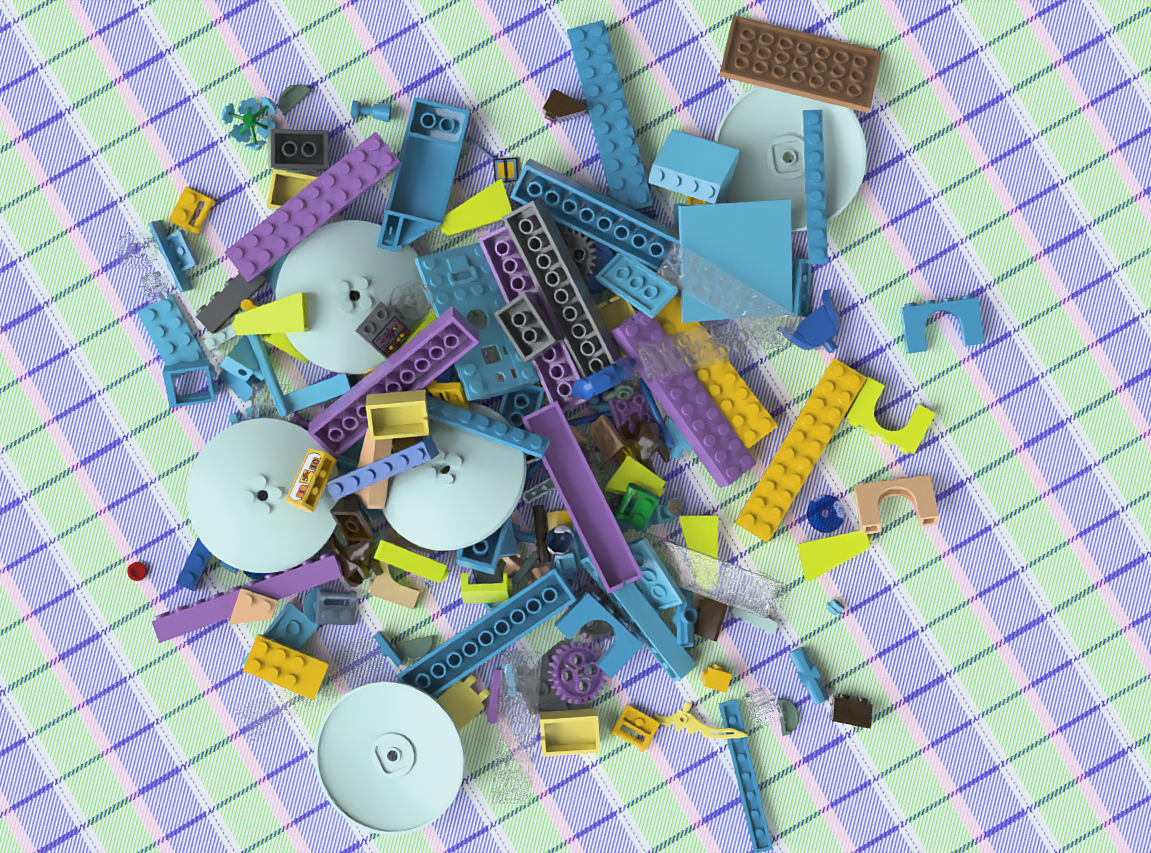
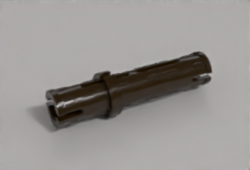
M544 505L532 506L536 532L535 546H537L539 563L551 562L550 552L546 545L547 526Z

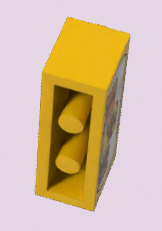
M309 448L285 501L297 509L313 513L337 460L324 451Z

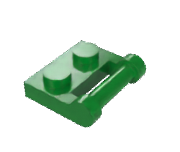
M629 483L626 487L627 491L618 508L614 509L613 515L616 519H623L643 530L661 497L635 483ZM636 494L639 497L629 513L625 509L633 495Z

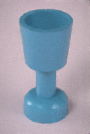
M353 100L351 118H358L360 114L372 115L373 119L390 122L392 105L391 103H375L373 107L361 106L359 101Z

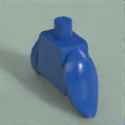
M590 238L589 242H595L592 248L598 249L594 253V256L599 257L598 260H594L598 267H592L595 275L589 273L588 276L591 280L584 279V282L590 294L597 295L603 293L607 287L599 283L596 276L617 253L614 249Z
M830 289L823 291V305L794 326L793 329L777 326L774 333L782 335L803 350L814 349L817 351L824 346L829 354L834 352L838 348L833 338L837 335V330L840 327V316L831 297Z
M620 357L602 369L576 380L572 387L571 395L579 399L589 400L594 395H598L621 383L623 380L631 378L636 367V361L632 358Z

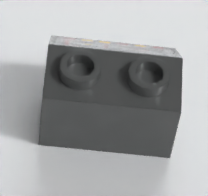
M382 302L375 307L355 330L360 337L386 360L393 355L413 332L403 320Z

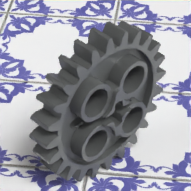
M565 227L563 232L559 228L558 230L563 240L568 243L567 248L573 260L582 265L581 268L578 266L577 268L583 280L590 281L589 273L595 275L592 267H598L594 263V260L599 259V257L594 256L598 249L592 248L595 242H588L590 237L584 236V234L578 233L574 229L571 231L570 228ZM583 250L584 256L578 260L577 253Z
M594 579L592 585L586 581L585 588L579 585L580 592L574 590L578 598L585 590L589 593L593 591L601 598L599 602L605 606L602 603V597L605 593ZM610 601L608 606L615 608L613 610V615L617 619H619L620 617L623 619V616L620 614V612L617 610L614 604ZM594 620L593 625L590 627L585 624L579 630L578 635L585 633L584 639H588L591 635L592 641H596L598 636L602 642L604 636L608 640L611 639L610 633L614 635V629L603 620Z

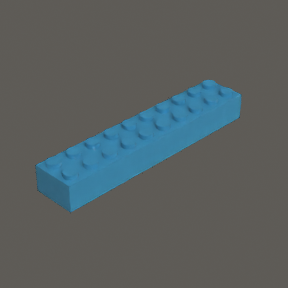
M601 20L567 29L569 44L610 197L635 211L652 208L651 194L605 22Z
M529 158L524 165L510 198L526 205L542 197L554 220L680 282V242L678 231Z
M530 384L517 391L504 394L498 414L506 419L511 426L528 431L522 418L541 409L545 397L544 388ZM511 515L501 527L485 539L468 547L460 548L456 559L457 565L494 575Z
M556 566L401 671L396 677L400 682L420 688L435 697L577 601L578 596Z

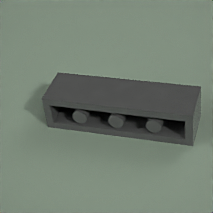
M237 271L239 274L234 279L232 277L228 279L224 284L225 288L221 292H215L210 298L212 301L207 306L204 304L197 310L198 315L196 318L212 334H215L241 308V302L245 299L249 300L268 281L263 275L254 282L248 283L242 274Z

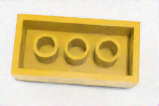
M258 634L242 671L315 700L331 663Z

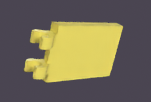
M473 673L464 682L459 680L451 685L437 699L452 716L459 731L485 707L482 701L491 694L486 687L479 694L470 687L478 679Z

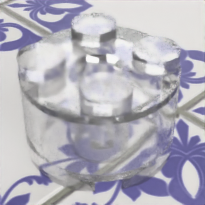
M134 229L126 232L119 238L116 252L123 264L132 269L142 270L151 267L156 261L158 245L151 235L142 230ZM139 245L141 251L138 253L134 252V248H137Z
M417 280L398 285L390 294L392 311L401 320L413 321L427 316L434 303L431 289Z
M763 685L743 693V696L747 698L744 700L746 710L750 719H755L757 724L754 726L757 730L778 722L783 717L780 707H776L774 701L776 695L772 688L769 689V687Z

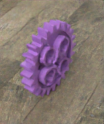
M581 641L569 642L568 645H562V650H556L558 656H552L555 662L549 663L553 670L548 671V673L553 674V677L548 680L554 681L551 688L558 689L556 695L562 694L561 700L568 699V703L581 704L582 702L584 704L588 703V700L593 701L594 696H600L598 690L605 689L601 684L607 682L603 678L607 674L596 664L600 651L594 652L595 646H589L587 642L582 644ZM574 655L577 658L576 664L573 661ZM589 665L592 668L591 674L588 671ZM565 672L568 674L567 680L564 678ZM580 682L583 684L582 690L579 688Z

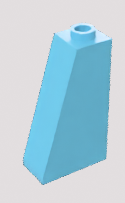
M344 373L285 394L284 397L290 409V414L340 398L354 387L357 381L354 374Z

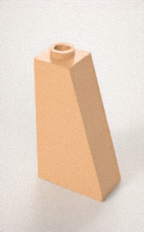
M367 428L357 468L391 455L393 438L370 440V433ZM388 478L353 492V494L367 509H384Z

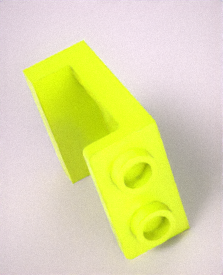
M461 573L463 604L503 603L509 599V596H513L512 579L508 578L507 573H503V583L470 584L469 574Z

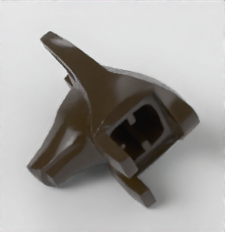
M635 412L630 416V420L636 430L631 433L626 424H622L618 430L626 446L634 451L637 461L656 475L651 457L658 452L664 462L668 463L670 461L668 447L660 435L658 423L643 422L638 413Z
M332 533L329 538L330 546L341 564L344 580L352 587L361 585L364 579L371 577L369 572L371 569L376 576L384 573L378 560L371 557V553L376 546L375 542L347 540L349 546L344 547L334 533Z

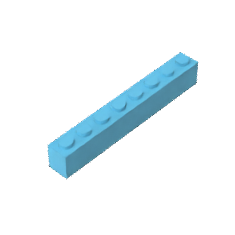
M589 554L580 560L631 628L642 637L641 641L673 682L683 679L697 666L693 656L686 652L683 647H678L677 637L672 634L670 626L662 621L659 617V612L649 604L646 595L638 590L635 581L627 584L626 580L622 581L623 587L608 594Z

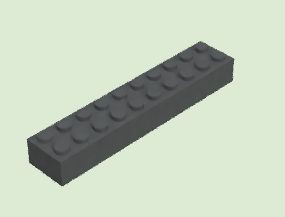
M538 198L503 216L502 219L582 378L622 357L543 198Z

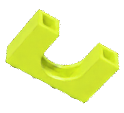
M867 377L845 416L848 419L847 423L855 428L861 426L865 429L864 432L872 437L875 435L881 437V442L888 446L896 445L899 447L898 451L907 456L909 453L914 454L936 413L918 404L903 428L897 431L883 429L875 420L874 407L885 385Z

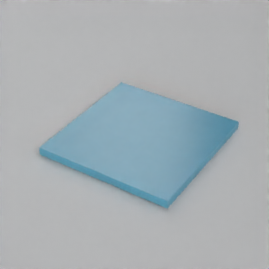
M791 199L679 206L681 322L793 314Z

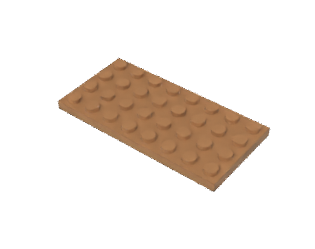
M733 15L719 77L869 113L882 51Z

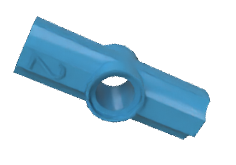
M684 587L679 589L686 599L682 604L676 605V612L672 618L673 623L677 626V645L683 648L694 646V623L698 618L697 612L693 608L692 588Z
M804 646L791 651L789 655L798 671L797 675L802 685L806 687L814 705L829 699L828 693L820 680L821 676L816 666L812 664Z

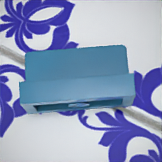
M225 369L219 375L245 403L266 383L254 374L247 381H243Z

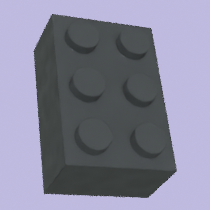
M270 129L268 131V170L326 171L328 169V130Z
M531 292L522 293L493 314L524 363L533 361L562 341Z

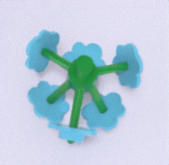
M267 97L260 98L263 106L262 109H260V105L256 103L254 98H248L247 101L242 100L238 112L244 114V116L235 114L233 103H229L228 106L226 105L221 113L225 125L232 123L233 118L243 120L244 123L239 124V126L237 124L233 125L230 136L235 138L237 143H248L251 135L253 142L244 145V147L251 148L252 151H258L267 143L264 140L257 141L254 130L255 125L259 126L257 133L264 139L268 137L270 129L276 128V123L273 122L271 117H267L260 122L257 121V117L266 110L270 114H277L275 103Z

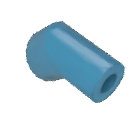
M594 395L595 398L588 401L590 408L598 412L610 410L608 402L600 401L597 395Z
M512 524L516 540L525 543H535V534L519 532L520 525Z

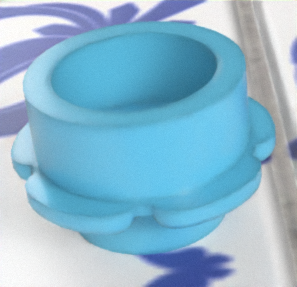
M833 598L830 602H827V610L834 616L843 614L842 611L845 607L838 600Z

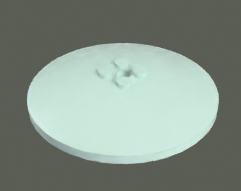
M755 86L745 92L726 111L714 138L715 143L741 150L726 197L727 202L791 199V233L807 231L802 111L822 109L827 222L834 219L855 197L862 183L866 168V142L863 130L854 112L850 108L760 86ZM784 153H791L793 161L790 163L783 160Z
M345 220L324 225L291 250L279 273L276 301L296 293L307 292L309 331L285 334L298 352L312 363L326 370L342 374H364L367 370L378 367L386 360L355 331L380 302L391 309L411 329L426 310L430 308L431 302L415 263V259L419 256L409 244L396 252L378 248L377 244L381 225L360 220ZM353 290L358 291L360 294V298L357 301H352L349 298V293Z
M468 402L470 411L509 424L506 419L494 410L480 404ZM429 418V435L423 436V439L432 436L440 454L424 464L389 477L385 508L382 511L388 522L400 535L420 547L445 551L465 548L476 544L494 533L514 511L525 484V453ZM393 445L391 449V454L395 453ZM445 466H450V471L447 474H442V469Z
M271 418L251 419L224 429L214 436L201 450L189 475L187 507L196 534L208 550L217 558L244 571L273 573L300 565L313 557L326 544L337 525L330 510L339 499L333 501L325 486L313 513L297 509L285 501L309 448L328 453L308 434L307 430L284 420ZM336 464L328 481L340 475ZM260 490L268 492V499L266 501L258 499V492Z
M378 681L353 689L332 705L323 718L317 732L314 746V764L317 779L324 795L334 809L346 820L372 833L403 835L421 830L430 825L451 806L463 781L465 751L461 734L454 719L438 700L424 690L406 683ZM390 750L397 752V760L390 758Z

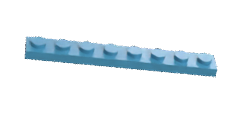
M822 109L803 110L808 265L828 264Z
M426 395L428 416L431 419L541 459L550 445V439Z
M733 699L718 703L724 728H733L745 732L738 700ZM725 732V734H734V732ZM747 738L727 739L754 853H761L773 850Z

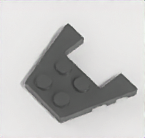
M563 640L559 641L516 677L530 714L590 709L588 703L582 704L581 702V704H575L574 702L568 703V700H561L562 694L556 695L558 689L551 688L554 681H549L548 679L553 677V674H549L548 671L553 670L549 663L555 662L552 656H558L556 650H562V645H565Z

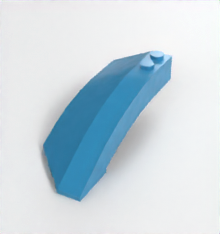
M416 97L413 98L399 161L402 164L396 169L377 244L378 248L396 252L443 223L470 114L469 110Z

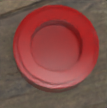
M141 562L130 564L127 569L128 577L133 581L143 580L147 575V567Z

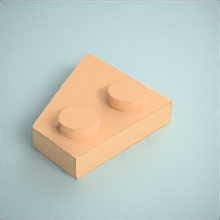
M601 415L589 426L590 435L593 438V449L597 451L598 462L596 463L598 468H600L626 446V443L606 415Z
M241 588L229 624L271 620L278 600Z

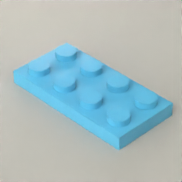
M620 252L596 276L599 283L652 319L678 293L677 287L640 262Z
M171 294L137 311L139 318L166 365L207 360ZM187 372L173 373L174 379Z
M643 537L627 543L643 574L642 578L635 581L636 587L646 595L649 604L657 611L682 604L686 598L648 539Z
M288 602L263 635L300 650L319 625L310 622L300 609L291 602ZM249 653L241 662L243 665H245ZM264 680V681L267 682L270 686L273 685V683H270V682Z

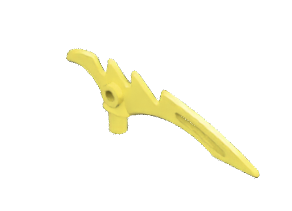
M687 701L684 702L682 710L678 709L671 716L653 714L655 720L666 727L675 723L676 731L688 727L687 734H693L702 730V736L706 738L731 739L748 736L747 733L733 728H714L702 723L690 713L692 703ZM711 731L734 732V734H713Z

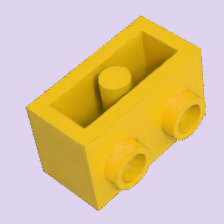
M713 663L712 666L708 665L707 669L703 668L700 680L703 681L704 687L727 693L732 674L726 671L724 666Z

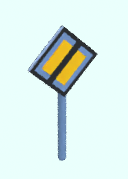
M467 136V139L493 161L495 182L500 179L503 180V183L518 181L517 157L495 159L470 136Z

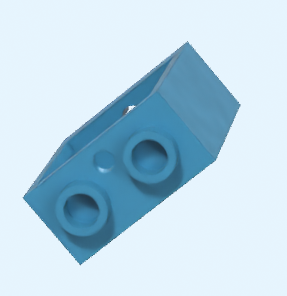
M210 359L165 365L162 374L169 408L215 402L216 395L219 394L218 383H214L213 377L216 376L214 365L210 363ZM205 369L209 391L178 396L173 373Z

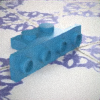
M161 220L150 222L148 225L151 234L154 236L159 251L167 263V268L173 276L175 286L181 293L192 290L193 287L186 271L198 265L199 261L184 229L168 236Z

